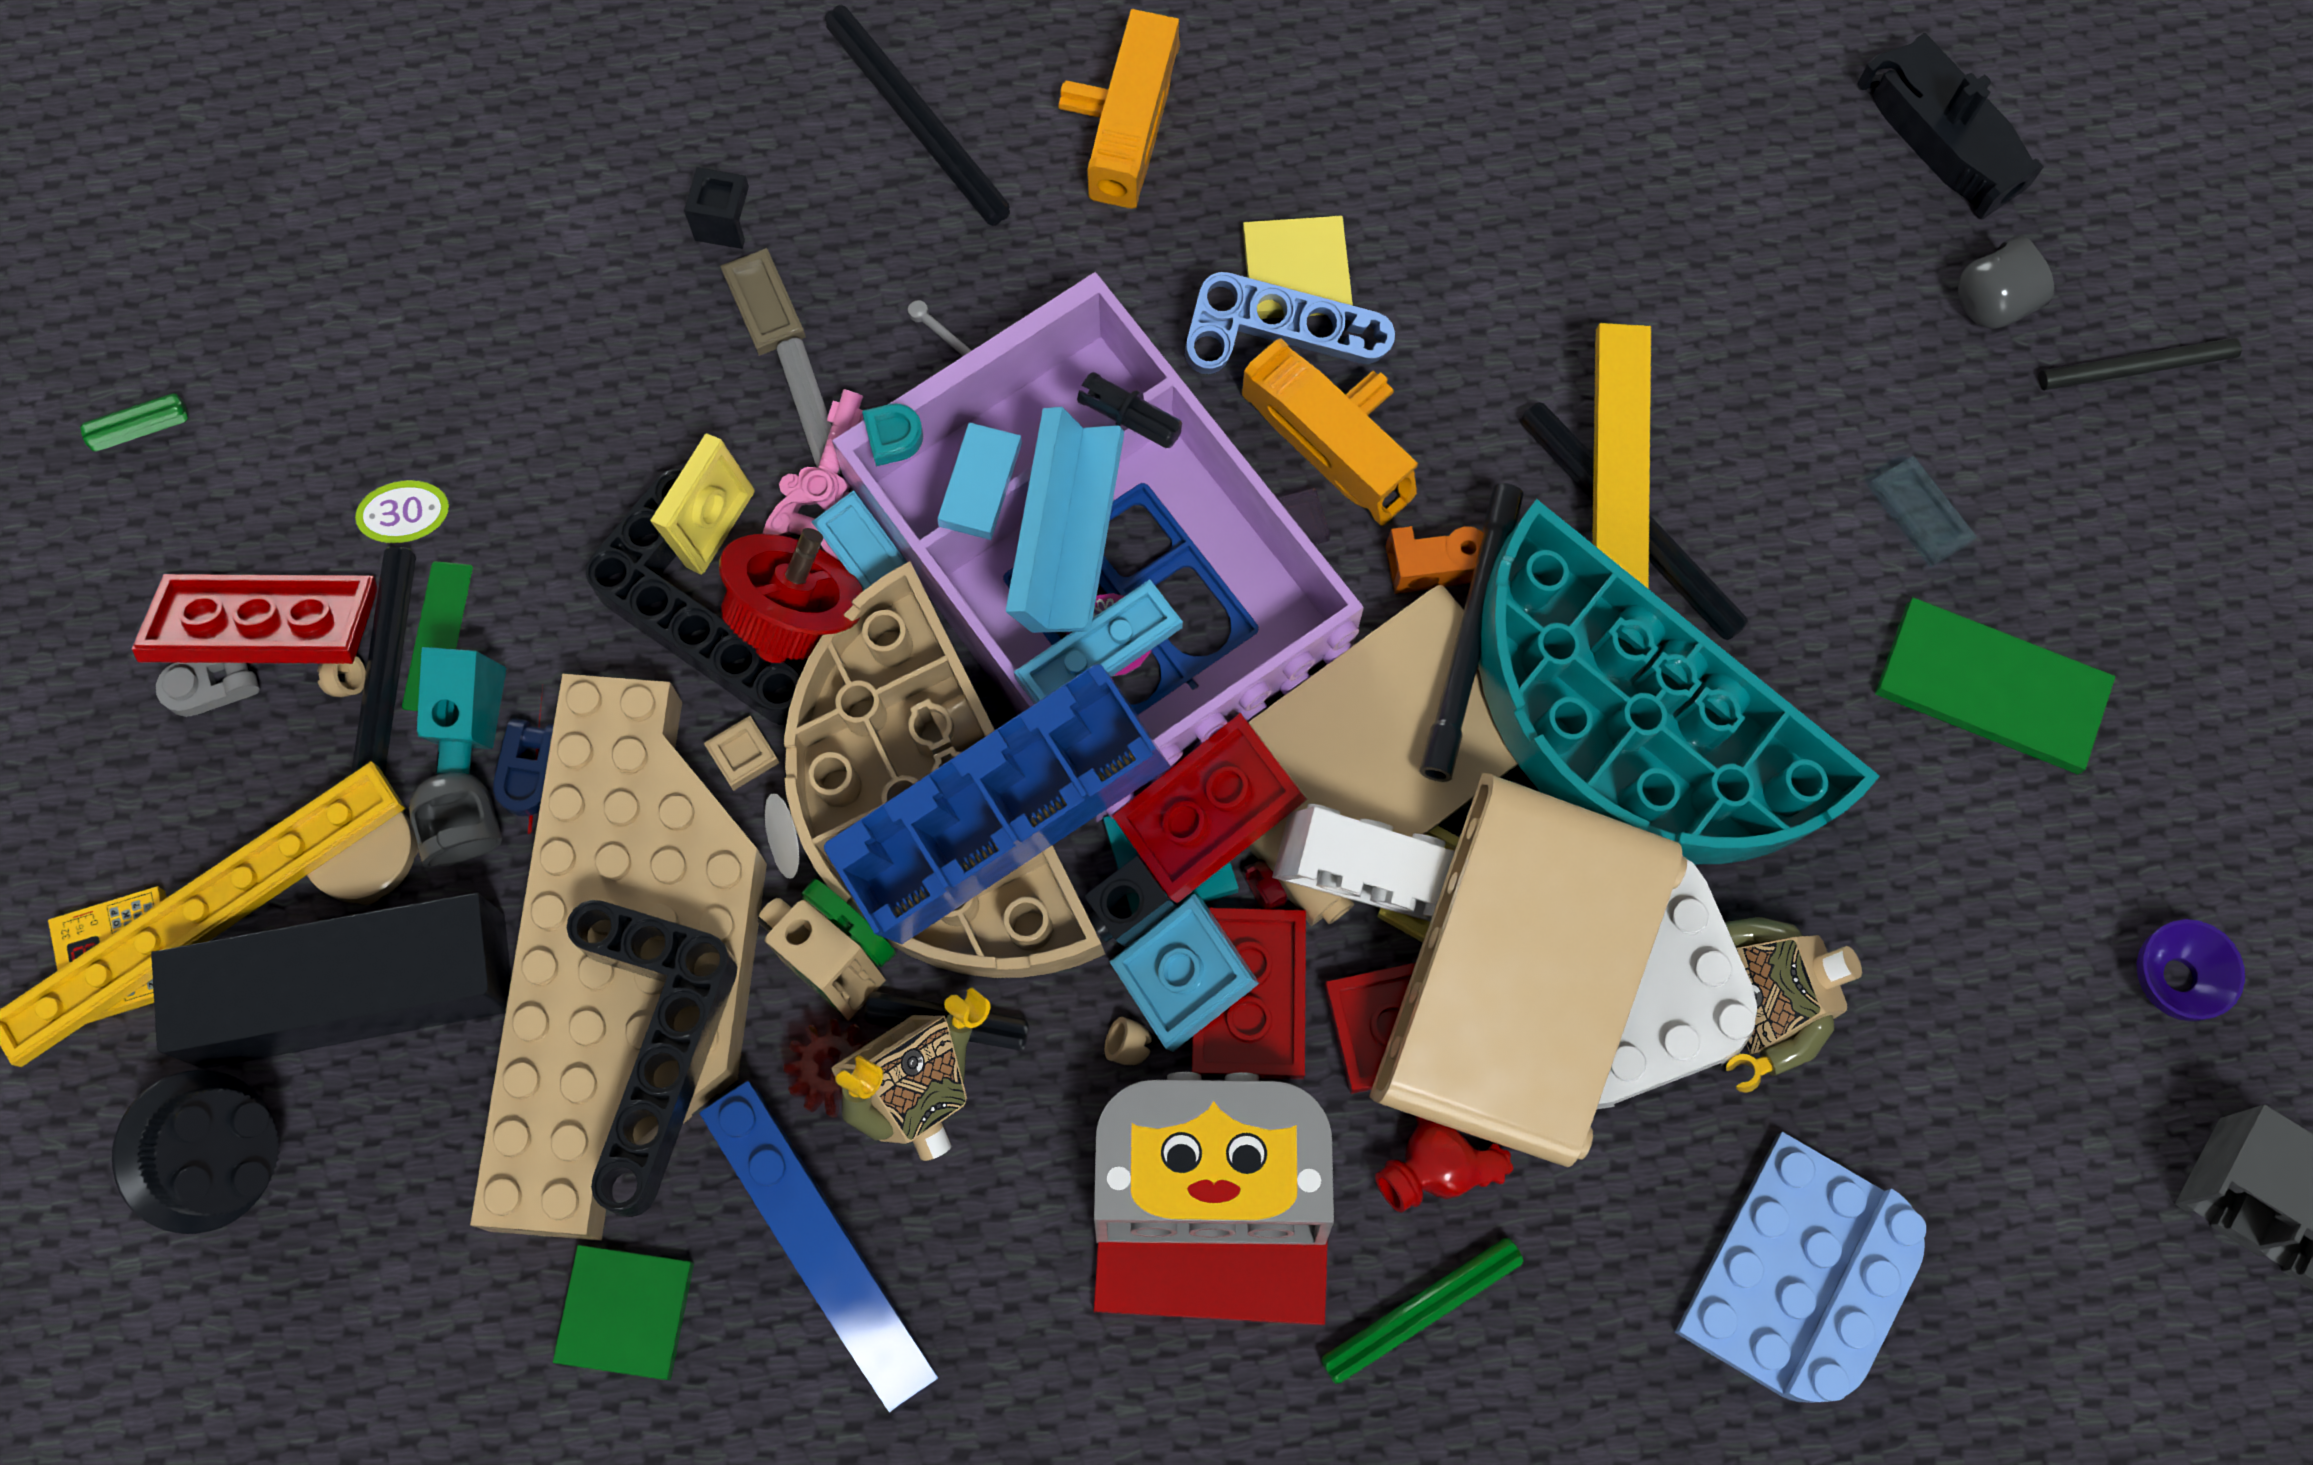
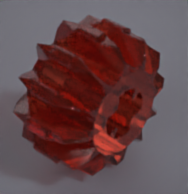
M829 1019L826 1025V1036L821 1037L815 1026L809 1025L805 1030L812 1042L807 1047L799 1041L791 1042L790 1050L801 1057V1060L785 1063L784 1072L787 1075L799 1077L792 1082L788 1090L793 1097L807 1094L804 1101V1108L807 1111L813 1113L825 1099L826 1114L829 1117H837L839 1113V1100L842 1099V1086L837 1084L833 1073L830 1074L831 1080L826 1081V1074L820 1067L827 1058L834 1063V1056H840L839 1062H841L873 1040L868 1039L858 1043L861 1029L855 1024H851L841 1036L838 1021L836 1019Z

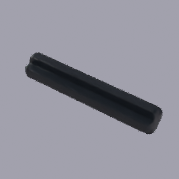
M879 992L870 993L865 1007L866 1021L871 1024L893 1028L912 1015L945 1016L946 1019L950 1014L945 1009L944 1004ZM989 1012L985 1021L972 1029L969 1041L1020 1051L1026 1046L1029 1024L1023 1018Z

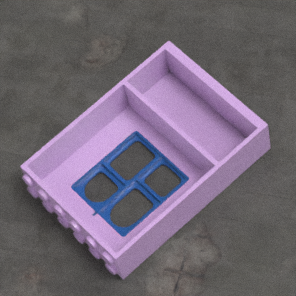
M1094 272L890 403L906 405L913 409L920 418L923 429V442L919 450L910 458L876 467L864 420L833 439L832 442L843 478L850 485V491L854 490L857 492L905 560L911 562L927 595L1018 716L1033 706L1034 703L1015 679L1014 671L1061 640L1056 632L1032 633L1005 612L1043 408L1063 407L1083 428L1116 426V421L1077 401L1079 390L1086 393L1089 392V389L1083 387L1082 384L1090 373L1095 372L1102 378L1130 393L1135 390L1143 393L1145 401L1181 420L1182 432L1171 448H1164L1129 428L1124 431L1109 520L1111 521L1134 505H1141L1147 509L1169 537L1172 547L1168 552L1130 577L1120 576L1103 555L1099 585L1106 594L1114 593L1126 596L1148 580H1151L1156 586L1178 570L1189 567L1197 573L1225 609L1230 619L1231 633L1227 643L1219 651L1208 656L1193 657L1182 653L1168 638L1151 649V653L1156 658L1160 667V683L1157 690L1148 700L1131 706L1171 767L1094 817L1093 819L1097 823L1107 815L1114 819L1112 815L1239 713L1248 721L1252 720L1268 708L1267 704L1282 694L1286 695L1311 677L1310 675L1325 664H1329L1351 648L1355 643L1356 635L1359 633L1358 627L1364 607L1098 274ZM969 422L1021 435L1022 445L992 540L939 527L937 520Z

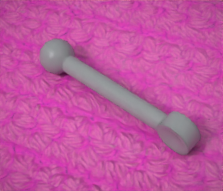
M917 300L908 306L911 320L925 323L962 356L972 351L929 315L925 302Z

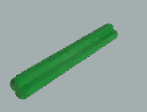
M1510 1238L1500 1240L1323 1355L1321 1362L1330 1379L1335 1384L1342 1383L1521 1266L1524 1260L1520 1250Z

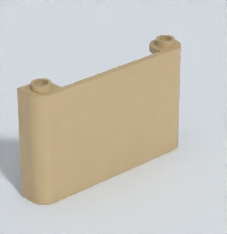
M1438 585L1426 592L1249 721L1308 799L1293 812L1307 809L1308 804H1317L1338 810L1340 815L1355 820L1370 819L1393 826V832L1412 837L1414 833L1425 835L1474 798L1482 773L1492 774L1501 778L1518 765L1506 747L1493 721L1484 695L1479 667H1477L1462 726L1463 737L1452 779L1448 782H1438L1424 777L1419 772L1430 728L1436 720L1464 612L1463 608L1443 585ZM1288 816L1248 847L1258 860L1262 859L1273 872ZM1279 880L1287 897L1298 910H1306V921L1311 927L1322 918L1328 924H1331L1354 906L1351 899Z
M1482 773L1369 1098L1376 1103L1564 1167L1572 1166L1577 1159H1584L1590 1150L1593 1140L1591 1124L1672 890L1681 884L1686 873L1687 859L1682 856L1681 844L1495 775Z

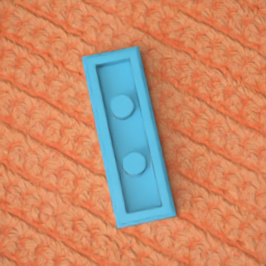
M1148 580L1092 619L1090 630L1070 633L1014 671V677L1032 702L1036 704L1095 664L1102 665L1112 677L1182 629L1183 621L1152 581Z

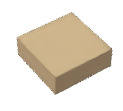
M751 716L746 717L704 743L733 791L779 764L777 757Z

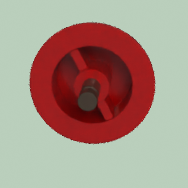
M803 529L799 540L773 534H754L740 537L729 543L720 557L719 573L727 588L721 607L722 619L730 626L731 630H734L733 633L742 638V641L752 645L756 653L765 661L782 663L786 658L790 660L793 658L796 660L808 659L822 635L846 631L857 624L860 619L851 621L844 614L853 606L852 601L863 591L862 586L840 561L819 549L823 541V535L815 529Z

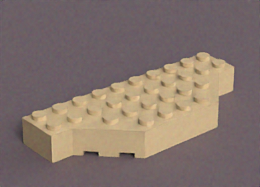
M562 674L471 1226L490 1232L602 1241L606 1209L600 1206L593 1197L591 1189L592 1178L665 982L596 962L577 948L568 937L566 927L569 915L582 902L589 900L608 902L710 933L724 943L736 959L737 975L683 1124L692 1117L695 1111L717 1093L721 1094L738 1080L759 925L758 917L761 911L767 863L755 845L675 750L682 700L670 682ZM601 920L592 925L588 931V943H597L605 939L610 932L611 921ZM655 936L648 939L641 948V958L650 960L659 956L665 948V937ZM709 952L699 957L694 967L695 975L704 977L713 973L719 965L720 955ZM689 1006L679 1011L674 1021L675 1031L684 1032L693 1028L699 1020V1007ZM677 1061L664 1062L657 1068L654 1074V1083L657 1088H664L675 1082L679 1074ZM655 1116L645 1117L636 1124L633 1137L637 1145L649 1143L656 1136L659 1125Z

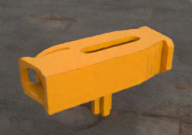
M1131 9L1109 89L1067 80L1062 84L1059 109L1100 118L1091 159L1087 168L1089 198L1093 201L1131 209L1137 208L1139 195L1147 174L1168 97L1176 54L1180 48L1178 18Z
M1282 338L1275 340L1253 359L1244 370L1242 396L1248 402H1251L1269 424L1344 496L1355 504L1369 509L1374 520L1381 526L1385 525L1410 503L1417 494L1414 470L1418 465L1402 447L1368 416L1394 393V389L1387 384V377L1381 372L1377 374L1375 371H1372L1345 395L1321 371L1289 348V345ZM1398 487L1400 497L1386 509L1383 506L1384 499Z

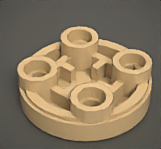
M401 811L307 875L317 888L337 900L359 903L361 905L375 903L381 897L394 890L404 880L412 867L414 858L419 852L415 832L410 820Z

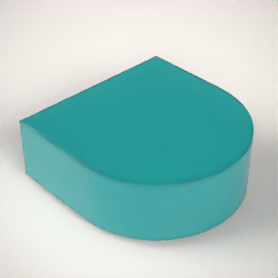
M888 404L862 411L876 467L908 459L921 447L923 442L921 421L917 413L910 407L902 404Z

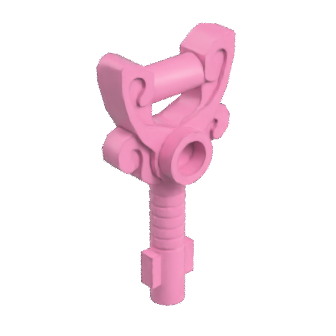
M844 389L840 402H832L827 421L831 422L832 426L818 468L806 467L800 470L799 476L787 474L782 477L779 486L780 491L786 497L775 507L767 519L763 534L788 536L794 533L801 536L805 528L817 530L812 523L815 518L799 514L800 507L802 505L818 504L822 509L828 510L850 493V485L844 478L838 475L840 465L832 440L863 420V410L859 409L863 399L862 395ZM823 538L821 546L825 552L839 560Z

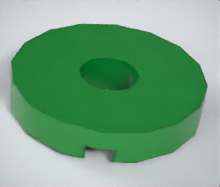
M813 879L806 886L807 888L801 894L803 896L802 900L807 901L856 942L876 967H883L887 961L889 962L896 955L894 948L886 939L874 934L868 922L830 888L817 879Z

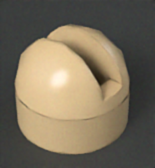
M355 656L353 664H320L317 671L319 672L320 679L318 684L324 693L332 697H346L356 695L363 690L366 670L362 661L357 656ZM338 674H345V682H340Z
M1119 1017L1108 1031L1104 1048L1105 1056L1108 1060L1123 1065L1142 1063L1150 1054V1050L1144 1045L1150 1044L1152 1037L1145 1026L1136 1021Z

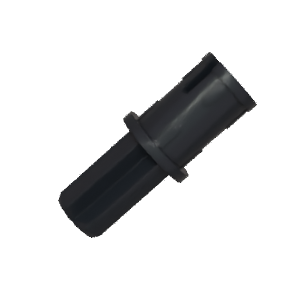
M1095 372L1090 373L1084 380L1082 386L1089 389V392L1086 393L1079 390L1078 403L1086 405L1116 421V425L1120 426L1124 431L1129 428L1164 448H1171L1176 440H1178L1182 432L1181 420L1145 401L1143 393L1137 390L1130 393L1107 381Z

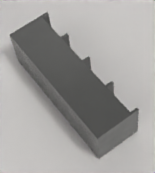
M2265 1104L2220 1118L2175 1205L2185 1211H2195L2211 1221L2210 1227L2258 1257L2267 1256L2283 1266L2282 1272L2313 1290V1134Z

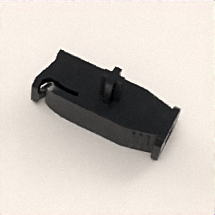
M1923 33L1911 44L1878 54L1867 64L1857 85L1862 90L1876 87L1873 93L1875 103L1887 122L1945 185L1977 206L1978 208L1975 213L1981 219H1984L2030 187L2044 168V165L2039 159L2035 158L2033 160L2013 125L1988 99L1991 93L1987 89L1991 83L1989 77L1984 74L1977 79L1973 73L1965 75L1926 33ZM1879 69H1893L1887 71L1884 74L1876 75V72Z

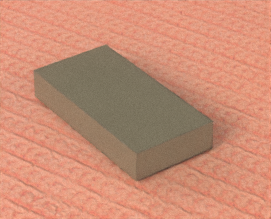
M767 248L720 266L759 356L777 349V345L782 341H788L792 338H806L803 327Z

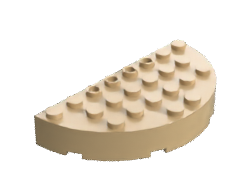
M910 561L881 577L852 601L853 606L844 616L851 621L860 618L857 624L840 633L822 635L810 654L797 682L789 707L784 735V747L786 748L785 789L792 820L801 844L815 870L826 885L864 919V915L824 850L825 843L995 731ZM1050 846L904 944L886 939L891 946L935 967L965 975L990 978H1023L1051 974L1082 965L1105 955L1103 946L1053 846Z

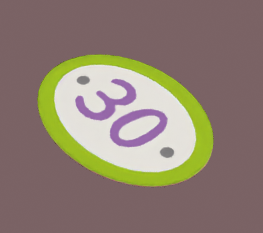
M413 480L398 481L381 486L369 493L360 502L356 510L355 520L359 530L373 540L385 543L409 542L422 538L438 528L447 516L449 504L445 494L432 484Z

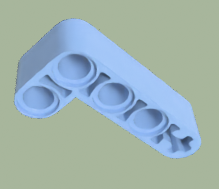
M1218 272L1210 275L1203 282L1185 345V357L1189 366L1201 374L1218 372L1226 365L1233 350L1237 331L1273 341L1282 338L1288 345L1357 363L1371 364L1378 361L1391 349L1395 340V330L1393 324L1386 316L1375 311L1228 272ZM1216 287L1229 289L1234 295L1235 306L1227 311L1213 309L1207 299L1208 292ZM1265 300H1273L1279 303L1284 311V319L1275 325L1263 322L1258 316L1257 305ZM1314 313H1322L1328 316L1333 325L1332 334L1325 338L1312 335L1307 327V317ZM1345 319L1351 321L1347 329L1348 332L1362 334L1367 327H1371L1374 329V338L1381 340V343H1376L1370 350L1363 348V338L1350 334L1344 340V344L1338 343V339L1345 328ZM1204 336H1211L1217 339L1222 347V356L1214 361L1200 359L1194 349L1195 342Z

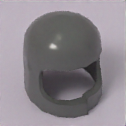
M2020 235L2004 241L1997 248V252L1969 264L1959 278L1958 296L1963 310L1971 320L1980 326L1994 329L2010 325L2048 305L2053 299L2055 287L2051 270L2044 257L2030 239Z
M460 772L440 774L424 781L411 795L409 814L423 867L429 868L458 864L487 854L501 844L502 835L487 788L477 777Z

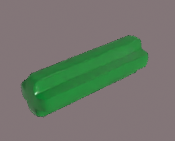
M172 393L84 422L80 429L85 444L92 451L97 452L184 423L188 420V411L178 394Z

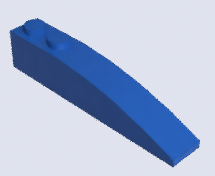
M747 1081L699 1112L788 1258L887 1410L891 1412L939 1379L759 1090Z

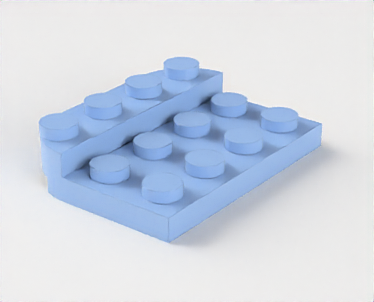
M1781 1132L1776 1135L1675 1333L1784 1398L1796 1402L1809 1403L1841 1400L1853 1392L1866 1378L1916 1277L1924 1256L1926 1223L1921 1215L1915 1212L1909 1202L1892 1188L1886 1191L1880 1189L1786 1133Z

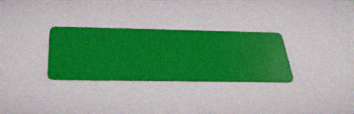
M437 561L431 565L402 702L403 710L418 711L422 647L456 649L473 570L472 565Z

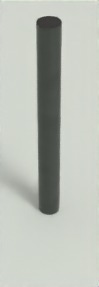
M2229 338L2041 370L2038 374V380L2041 389L2045 391L2238 358L2241 355L2242 346L2238 338Z

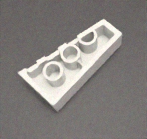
M1308 804L1307 809L1291 812L1287 817L1272 878L1431 921L1455 851L1444 848L1446 842L1432 836L1414 833L1412 837L1393 832V826L1370 819H1360L1359 821L1340 815L1338 810L1317 804Z

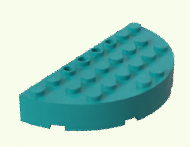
M1538 499L1533 502L1505 540L1495 560L1487 584L1482 614L1481 655L1478 667L1484 695L1493 721L1506 747L1522 771L1541 793L1676 841L1682 846V855L1694 864H1725L1768 855L1794 844L1848 810L1864 796L1880 777L1875 771Z

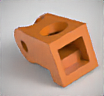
M1412 526L1391 529L1385 547L1394 594L1432 589L1438 585L1448 587L1470 583L1484 533L1477 528L1464 526L1456 529L1449 536L1414 539Z

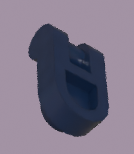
M512 718L507 725L493 781V792L496 800L511 814L531 816L540 810L554 724H548L544 729L531 727L530 721ZM527 748L540 749L537 761L522 759Z

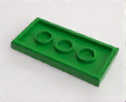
M1912 597L1905 607L1875 695L2079 775L2086 770L2116 676Z

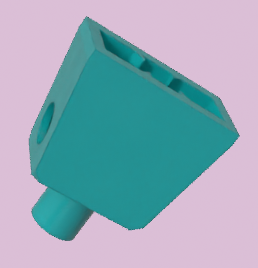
M422 647L417 734L418 737L438 745L435 770L437 775L449 772L469 774L472 748L493 749L507 668L478 651Z

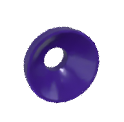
M2177 920L2158 928L2145 940L2137 958V976L2146 997L2157 1009L2179 1020L2202 1021L2213 1019L2230 1010L2237 1003L2243 992L2245 967L2241 954L2235 944L2224 932L2213 925L2199 920ZM2169 961L2181 962L2190 969L2193 982L2187 992L2176 991L2165 981L2164 968Z

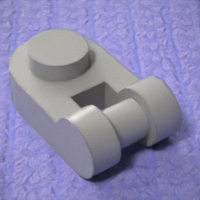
M173 663L163 670L156 683V695L160 703L176 715L185 717L198 715L256 695L260 690L256 675L253 672H249L247 663ZM225 669L227 677L223 679V682L216 684L213 673Z

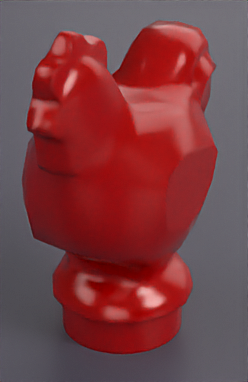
M1416 1116L1415 1119L1418 1127L1407 1143L1405 1162L1394 1159L1388 1160L1385 1168L1375 1174V1180L1381 1194L1389 1205L1402 1213L1411 1206L1418 1207L1421 1204L1423 1190L1436 1197L1451 1199L1459 1197L1477 1185L1487 1187L1491 1182L1504 1184L1505 1175L1512 1172L1513 1164L1510 1161L1511 1153L1508 1150L1501 1149L1498 1144L1490 1145L1488 1150H1475L1458 1130Z

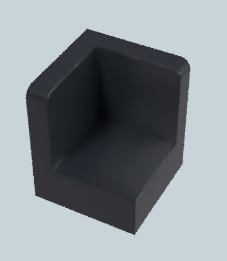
M696 168L684 209L695 241L743 249L745 237L739 220L749 188L746 175Z

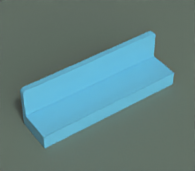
M1063 407L1043 408L1005 611L1032 633L1084 632L1091 628L1124 439V430L1120 426L1083 428Z

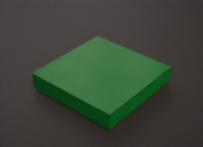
M578 1245L553 1363L671 1381L694 1263Z

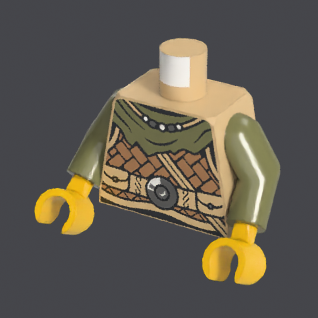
M1762 917L1725 922L1752 983L1757 1003L1755 1027L1752 1036L1746 1044L1750 1055L1760 1054L1761 1057L1755 1059L1748 1054H1739L1732 1057L1726 1065V1071L1734 1070L1740 1065H1747L1755 1073L1750 1081L1742 1082L1736 1086L1738 1091L1751 1092L1758 1087L1762 1075L1769 1073L1771 1076H1776L1807 1063L1817 1056L1834 1031V1019L1847 1010V1003L1840 985L1859 979L1862 975L1860 960L1852 948L1845 946L1828 953L1824 941L1819 935L1803 936L1795 925Z
M973 987L967 990L965 1000L956 994L949 996L945 1000V1009L950 1013L946 1019L945 1016L912 1015L831 1067L836 1077L835 1081L838 1085L842 1086V1117L847 1124L873 1140L902 1144L913 1141L917 1153L923 1161L935 1159L950 1150L952 1147L942 1121L965 1105L967 1096L963 1083L967 1045L972 1029L985 1021L991 1008L988 999Z

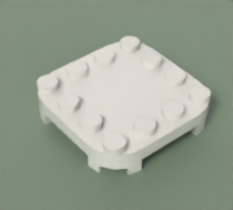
M1688 859L1685 876L1681 884L1672 890L1597 1109L1614 1107L1615 1103L1718 1064L1722 1066L1732 1057L1740 1054L1753 1034L1757 1015V1003L1752 983L1707 881L1695 864Z

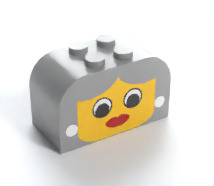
M1175 1072L1167 1075V1080L1141 1081L1124 1088L1105 1106L1096 1130L1094 1203L1096 1243L1326 1245L1334 1224L1332 1132L1324 1110L1304 1090L1284 1082L1259 1081V1076L1253 1073H1231L1225 1076V1081L1202 1080V1076L1197 1073Z

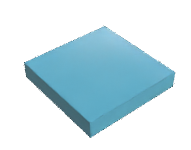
M1196 894L1191 895L1109 961L1165 1049L1172 1052L1259 984L1203 899Z

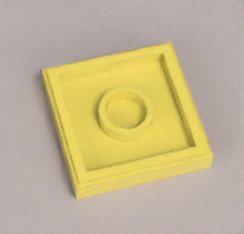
M1343 216L1243 222L1247 278L1353 306ZM1265 300L1257 305V313L1260 319L1284 318L1283 308L1273 300ZM1314 313V314H1311V315H1309V316L1324 315V314H1322V313Z
M706 433L650 521L685 567L702 575L753 496L755 489L723 441Z

